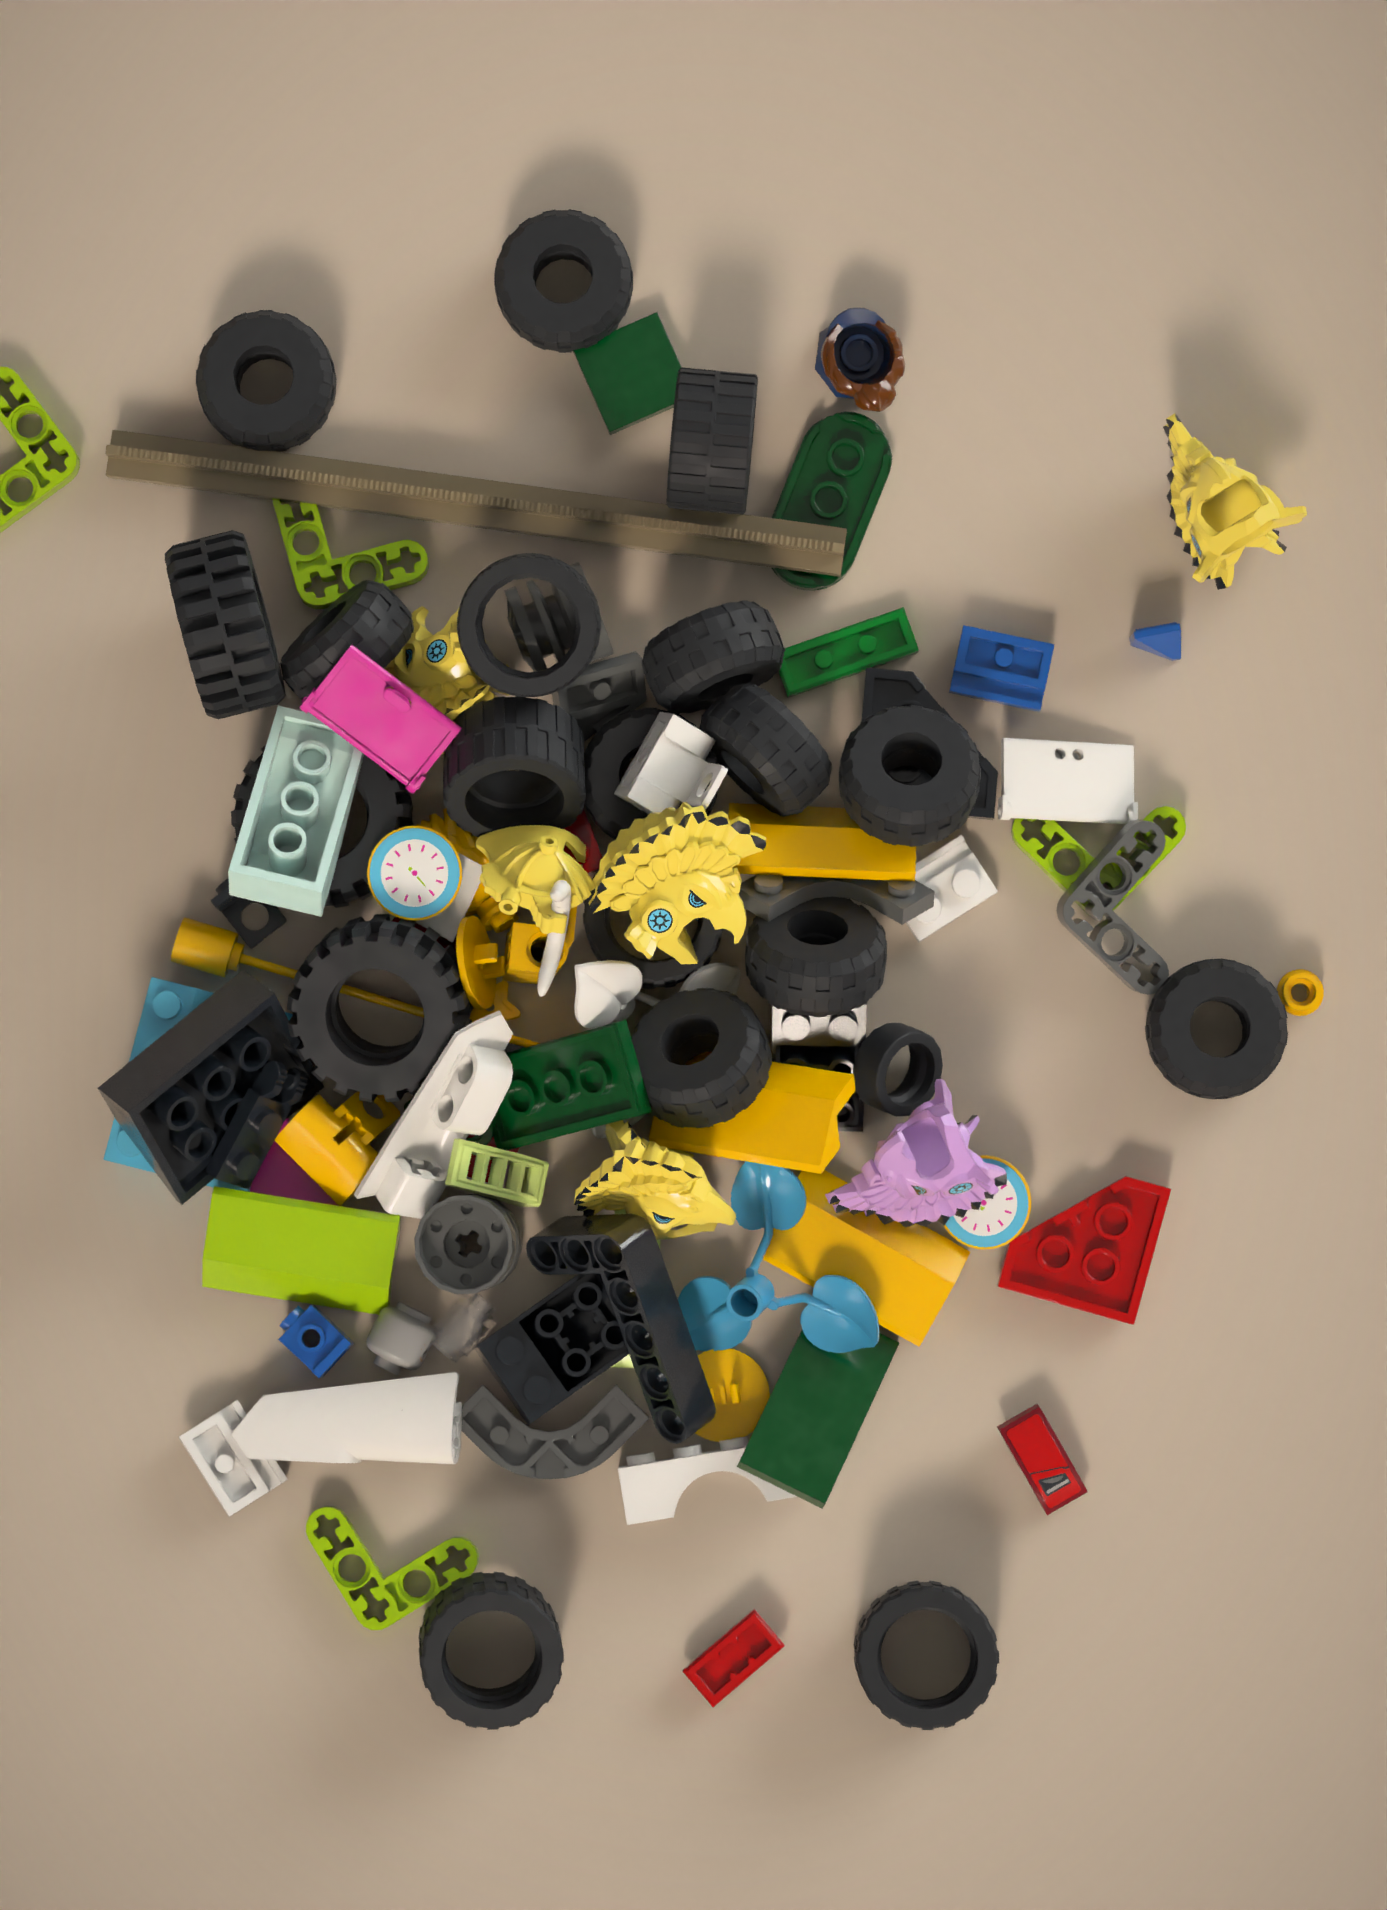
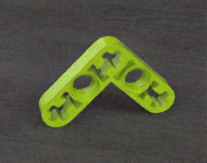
M5 366L0 367V379L6 384L12 380L14 381L10 391L20 404L26 397L30 401L17 406L13 410L4 397L0 395V421L26 454L25 458L0 475V498L12 510L5 515L4 511L0 508V533L71 482L77 476L80 468V459L76 451L21 377L13 369ZM12 411L9 417L6 418L4 414ZM27 414L39 415L43 420L42 431L33 438L23 437L18 431L20 419ZM52 434L57 436L56 439L48 441ZM48 441L59 456L68 454L69 457L64 461L67 469L61 473L55 468L47 471L46 468L50 466L51 461L40 446ZM40 447L36 454L32 453V449ZM24 477L29 479L33 485L31 496L23 502L11 500L8 496L9 484L16 478Z
M273 498L274 509L296 588L303 603L308 607L316 610L326 609L344 594H340L338 584L326 587L324 590L325 596L322 598H317L314 592L306 593V588L312 586L311 578L315 576H320L323 582L337 580L334 573L336 569L342 568V579L347 590L355 586L350 580L351 569L355 565L364 562L371 564L376 569L374 581L383 583L390 590L413 585L426 576L429 568L428 555L424 547L413 540H400L332 559L317 504L300 502L304 519L313 515L314 521H299L287 528V521L296 522L292 508L289 504L281 505L280 499ZM303 531L313 532L319 538L318 549L310 555L298 554L293 548L294 538ZM404 551H410L412 557L421 558V561L414 564V572L406 573L403 567L393 568L389 570L393 579L384 581V570L378 559L379 557L386 556L388 565L400 562L401 553Z
M1168 806L1157 807L1143 819L1153 822L1156 817L1162 821L1170 817L1175 822L1171 828L1175 836L1171 839L1165 835V848L1160 857L1112 909L1113 911L1184 837L1186 831L1185 818L1175 808ZM1016 818L1011 827L1012 840L1016 846L1066 892L1071 886L1070 884L1074 883L1094 858L1055 820H1040L1043 823L1040 830L1042 836L1050 842L1053 835L1056 834L1062 840L1052 846L1045 859H1043L1037 852L1042 850L1044 845L1034 837L1028 842L1024 840L1021 835L1025 828L1021 822L1025 819ZM1026 819V820H1027L1028 822H1030V823H1033V822H1035L1037 819ZM1135 832L1133 837L1135 838L1140 832ZM1149 832L1142 833L1145 840L1150 835ZM1136 839L1137 844L1133 849H1143L1146 851L1149 849L1147 844ZM1064 849L1073 851L1079 858L1078 870L1068 876L1061 875L1053 866L1054 855ZM1119 849L1116 854L1118 856H1120V854L1122 853L1121 850ZM1112 862L1102 868L1099 877L1101 884H1107L1110 889L1119 885L1122 880V871L1118 864ZM1075 901L1085 911L1088 902L1080 903Z
M334 1506L321 1507L309 1516L306 1523V1534L310 1543L357 1620L363 1627L370 1630H382L434 1599L442 1589L445 1590L449 1587L451 1582L459 1578L469 1577L475 1571L479 1562L478 1550L471 1540L464 1537H452L384 1578L352 1523L341 1509ZM321 1515H325L328 1520L335 1517L339 1520L340 1526L335 1529V1533L341 1543L348 1536L354 1543V1546L340 1550L333 1559L326 1552V1550L335 1547L330 1537L325 1535L320 1538L315 1531L321 1525L318 1519ZM454 1545L458 1551L466 1548L470 1554L465 1560L467 1569L460 1571L457 1566L449 1568L442 1573L448 1579V1582L440 1585L436 1571L426 1560L434 1556L436 1565H439L450 1556L447 1549L450 1546ZM349 1554L361 1557L366 1565L364 1576L355 1582L344 1579L339 1571L341 1559ZM412 1570L424 1571L430 1578V1589L428 1593L421 1597H414L405 1590L404 1578ZM372 1577L379 1584V1586L370 1588L374 1598L377 1601L385 1598L390 1605L384 1611L387 1618L383 1621H380L377 1616H372L371 1618L366 1616L365 1610L370 1604L364 1593L358 1599H355L351 1593V1590L363 1587Z

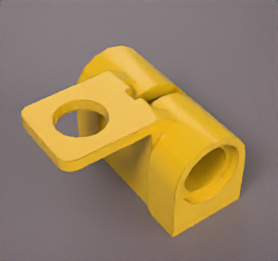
M577 906L570 909L564 946L555 975L565 963L569 952L568 949L574 942ZM512 923L510 931L506 934L504 952L506 971L505 975L502 976V981L538 984L541 963L532 957L531 949L534 947L545 949L547 934L542 933L535 924Z
M358 1091L336 1110L318 1094L292 1118L274 1140L339 1206L354 1195L378 1155V1152L370 1143L400 1117V1111L391 1102H386L384 1095H377L374 1103L380 1107L383 1113L382 1119H376L365 1111L363 1101H359L360 1092Z

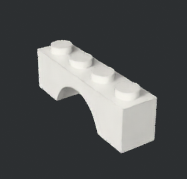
M747 1437L719 1441L721 1450L702 1453L701 1444L674 1448L673 1458L655 1460L654 1452L626 1456L627 1465L618 1467L627 1525L673 1518L679 1498L687 1486L697 1478L712 1472L727 1471L746 1477L760 1489L767 1502L797 1496L737 1467L748 1444Z

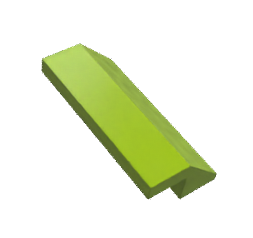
M214 1186L202 1258V1287L379 1315L383 1308L390 1305L392 1272L399 1245L400 1216Z

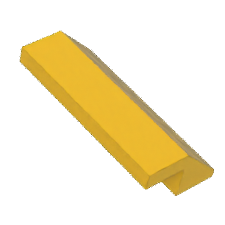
M729 803V820H733L738 816L746 818L751 825L750 832L766 837V846L763 851L741 858L740 863L733 867H737L740 874L915 881L916 846L892 845L872 835H868L849 817L845 808L808 806L799 814L782 817L760 804Z
M706 1051L696 1055L685 1065H692L702 1061L712 1052ZM772 1062L765 1087L757 1095L756 1100L746 1110L743 1109L736 1114L735 1118L714 1124L711 1127L681 1128L672 1126L670 1123L659 1120L654 1116L649 1134V1142L655 1141L659 1146H665L670 1149L822 1174L841 1148L837 1115L856 1090L854 1074Z
M826 1170L822 1174L801 1171L797 1178L802 1183L806 1194L805 1213L800 1221L788 1230L773 1228V1237L763 1260L813 1288L816 1281L824 1275H839L851 1279L870 1298L876 1310L879 1325L919 1347L956 1283L971 1251L928 1227L916 1223L908 1227H904L897 1221L884 1225L876 1214L866 1217L864 1212L852 1215L849 1211L836 1213L833 1205L829 1204L825 1194L848 1183Z

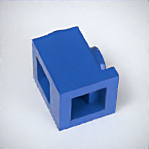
M298 1305L279 1325L285 1333L278 1340L318 1378H323L354 1344L315 1305H310L305 1311ZM309 1329L316 1330L320 1335L319 1344L313 1348L308 1347L303 1341L304 1333Z

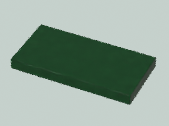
M618 1021L506 1053L512 1063L513 1075L510 1087L493 1118L495 1127L493 1136L497 1148L510 1150L652 1112L627 1021Z
M801 1329L737 1467L823 1509L899 1346V1342L879 1333V1341L875 1347L861 1348L845 1353H833L813 1345Z

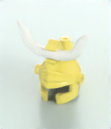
M546 825L507 827L486 833L477 838L476 848L489 860V863L481 866L482 873L479 880L485 887L484 892L491 895L496 902H500L499 909L501 912L513 915L517 912L519 906L529 909L533 916L532 921L536 922V927H539L542 933L547 934L537 987L539 996L543 997L554 979L560 962L570 909L580 905L589 898L591 891L595 889V884L583 869V865L576 862L563 851L566 845L578 862L585 863L586 845L574 834L561 828Z

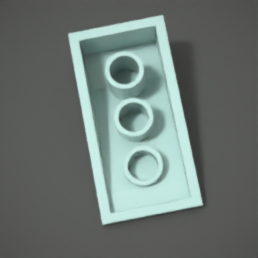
M279 705L277 707L229 866V895L322 917L364 754L310 713L306 714L304 711Z

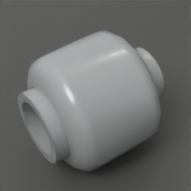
M399 1301L396 1307L388 1306L383 1308L366 1340L369 1350L377 1354L373 1363L396 1375H399L402 1367L408 1370L419 1369L436 1337L434 1328L429 1325L432 1318Z

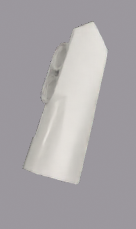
M499 1010L474 1021L454 1033L356 1189L354 1195L357 1199L376 1196L386 1212L422 1219L429 1209L439 1201L446 1187L445 1181L454 1139L466 1140L468 1134L480 1136L485 1133L512 1081V1063L504 1050L513 1032Z
M451 1372L263 1395L234 1429L231 1436L248 1459L324 1463H360L362 1460L456 1464L460 1455L462 1402H456L459 1374Z

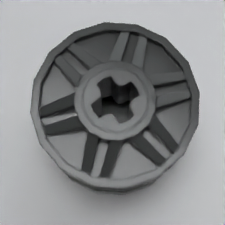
M579 562L570 565L587 581ZM530 580L526 584L533 602L523 606L515 586L504 590L507 597V619L523 660L533 671L547 669L544 658L553 655L556 663L564 658L566 655L565 650L573 645L577 626L574 608L564 592L551 584L553 595L544 598L537 584ZM602 618L600 640L591 662L614 654Z
M478 1194L451 1196L434 1204L420 1220L414 1238L415 1258L424 1276L439 1289L457 1295L479 1293L504 1282L516 1268L522 1252L521 1229L513 1212L500 1201ZM477 1232L479 1234L477 1242L482 1246L481 1251L476 1250L466 1254L464 1251L467 1244L461 1240L462 1236L472 1235Z

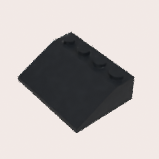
M244 970L98 1087L99 1092L117 1122L176 1201L181 1205L214 1179V1177L206 1172V1168L248 1088H252L265 1063L267 1064L269 1061L275 1060L283 1063L287 1067L286 1071L294 1067L305 1071L304 1073L307 1074L308 1085L305 1087L306 1090L303 1091L300 1102L291 1105L292 1108L287 1118L324 1088L323 1083L311 1073L314 1066L310 1059L302 1061L295 1050L301 1042L298 1037L290 1036L289 1019L275 993Z

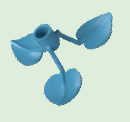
M746 1161L740 1168L733 1183L731 1207L736 1214V1220L740 1226L747 1230L764 1228V1235L751 1265L746 1269V1276L733 1288L720 1278L701 1276L691 1280L680 1292L678 1302L695 1350L708 1351L714 1349V1351H720L735 1347L748 1336L752 1327V1320L757 1318L766 1308L777 1310L779 1307L801 1302L808 1304L800 1316L801 1327L807 1339L816 1347L833 1353H845L861 1348L875 1347L879 1341V1322L876 1310L866 1292L851 1279L839 1275H824L816 1281L812 1295L800 1293L776 1298L774 1296V1287L770 1280L758 1273L760 1264L773 1237V1228L788 1230L800 1221L806 1209V1194L800 1180L788 1168Z

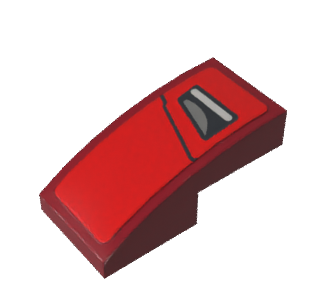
M1038 1404L997 1426L1013 1458L1047 1515L1088 1492Z

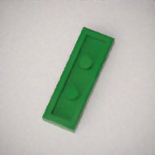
M902 607L784 648L783 663L778 673L786 696L789 698L864 672L866 668H876L919 652L905 609Z

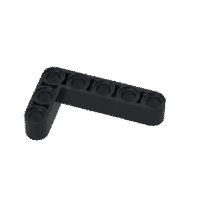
M636 1214L564 1216L528 1240L526 1245L527 1256L531 1264L543 1274L601 1275L653 1422L664 1439L670 1443H682L715 1417V1403L654 1232L644 1218Z

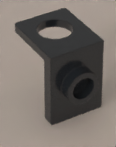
M229 878L216 888L215 891L218 895L211 900L216 909L223 913L251 949L287 922V919L277 906L229 895ZM253 903L263 905L269 914L265 927L256 931L247 929L242 922L243 910Z

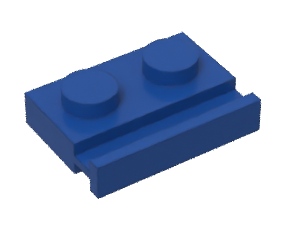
M963 625L949 693L1040 712L1055 644Z

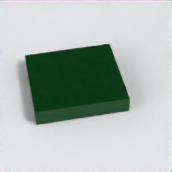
M657 312L614 330L609 336L607 335L593 346L586 349L573 350L610 435L674 408L678 370L682 367Z

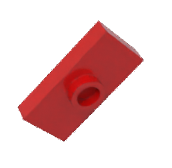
M753 1609L686 1666L682 1672L709 1704L715 1707L779 1652L785 1644L760 1614Z

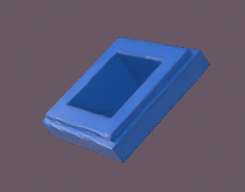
M1173 622L1135 629L1129 638L1130 646L1171 661L1181 659L1180 623Z

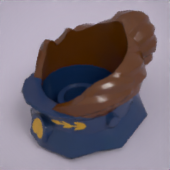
M849 308L838 314L829 327L819 333L815 370L836 397L854 399L856 406L862 410L881 412L893 403L896 396L894 386L905 372L902 343L896 336L897 332L888 326L876 312L866 308Z

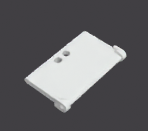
M1002 738L1001 797L998 798L999 820L1020 818L1124 824V826L1130 821L1137 820L1138 802H1134V746ZM1075 751H1077V752L1080 753V755H1081V759H1080V760H1079L1078 754L1075 753Z

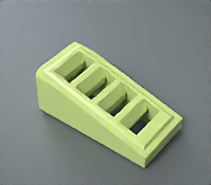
M454 1139L445 1185L519 1207H539L543 1198L549 1163L531 1156L463 1139ZM471 1154L476 1155L472 1179L469 1180L467 1179ZM490 1159L492 1160L488 1184H486L485 1179ZM507 1165H510L506 1188H503Z

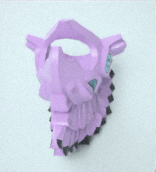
M936 1079L934 1099L924 1102L917 1107L905 1123L897 1124L886 1140L878 1141L874 1154L875 1159L865 1163L861 1169L862 1173L851 1178L852 1182L826 1193L825 1196L829 1204L833 1205L836 1213L849 1211L852 1215L864 1212L866 1217L876 1214L884 1225L897 1221L904 1227L914 1225L915 1223L927 1227L930 1223L937 1221L945 1226L951 1216L956 1215L963 1218L968 1210H979L983 1199H993L994 1195L999 1191L998 1186L1007 1184V1173L1002 1167L985 1163L980 1156L968 1148L970 1134L977 1127L980 1119L978 1115H972L965 1124L962 1122L956 1123L953 1116L951 1092L945 1080Z

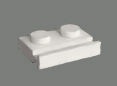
M962 835L916 863L915 880L935 891L934 906L906 922L919 943L998 892Z
M238 1400L179 1436L180 1441L228 1517L288 1480L276 1460L248 1459L231 1436L234 1429L247 1415Z

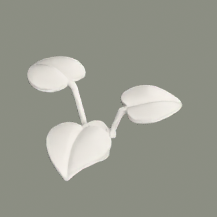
M607 960L574 966L576 977L575 1016L577 1021L585 1028L594 1029L611 1024L614 1020L618 1022L627 1019L635 1009V999L651 1006L661 1001L640 991L642 973L632 963ZM712 963L702 966L696 972L694 971L689 975L679 992L697 990V988H714L715 990L728 991L736 995L740 982V968L737 965L730 966L725 963ZM645 1114L624 1119V1122L628 1121L633 1126ZM605 1125L592 1128L595 1137L598 1139L606 1138Z

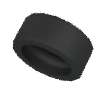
M886 1023L874 1029L862 1042L855 1057L853 1074L856 1092L864 1103L896 1117L910 1116L917 1107L924 1102L930 1101L934 1096L936 1079H941L943 1068L941 1049L932 1036L903 1023ZM908 1045L910 1052L908 1072L896 1090L887 1094L885 1083L887 1069L896 1053Z

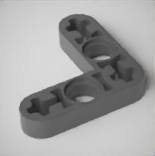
M1137 819L1123 826L1066 890L1057 903L1056 912L1061 924L1127 987L1135 992L1151 995L1156 993L1158 988L1168 978V966L1164 959L1112 910L1160 857L1165 848L1166 840L1160 826L1150 821ZM1135 832H1149L1150 835L1146 839L1148 844L1151 845L1147 851L1137 849L1129 857L1130 860L1136 862L1134 867L1131 866L1129 861L1116 854L1119 849L1121 852L1128 854L1137 844L1136 839L1133 837ZM1114 862L1121 868L1122 880L1115 888L1106 889L1100 882V871L1106 864ZM1087 901L1086 913L1094 920L1100 921V923L1093 928L1085 920L1079 918L1072 920L1071 918L1075 914L1074 909L1071 907L1073 902L1085 903ZM1103 915H1104V916L1106 917V919L1101 922V920H1102V918H1103ZM1115 928L1123 934L1124 944L1118 953L1108 955L1102 949V937L1108 930ZM1133 956L1142 964L1149 966L1153 963L1150 972L1154 978L1151 982L1144 980L1138 982L1137 980L1141 975L1139 970L1125 961Z

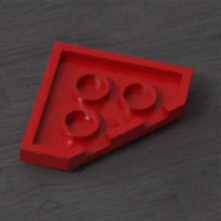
M1125 1176L1026 1231L1008 1243L997 1287L1134 1325L1171 1189Z

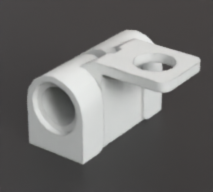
M660 712L614 794L647 814L662 812L668 807L678 809L683 802H687L692 808L703 805L704 809H706L726 776L728 769L722 765L705 761L715 743L712 737L675 714Z

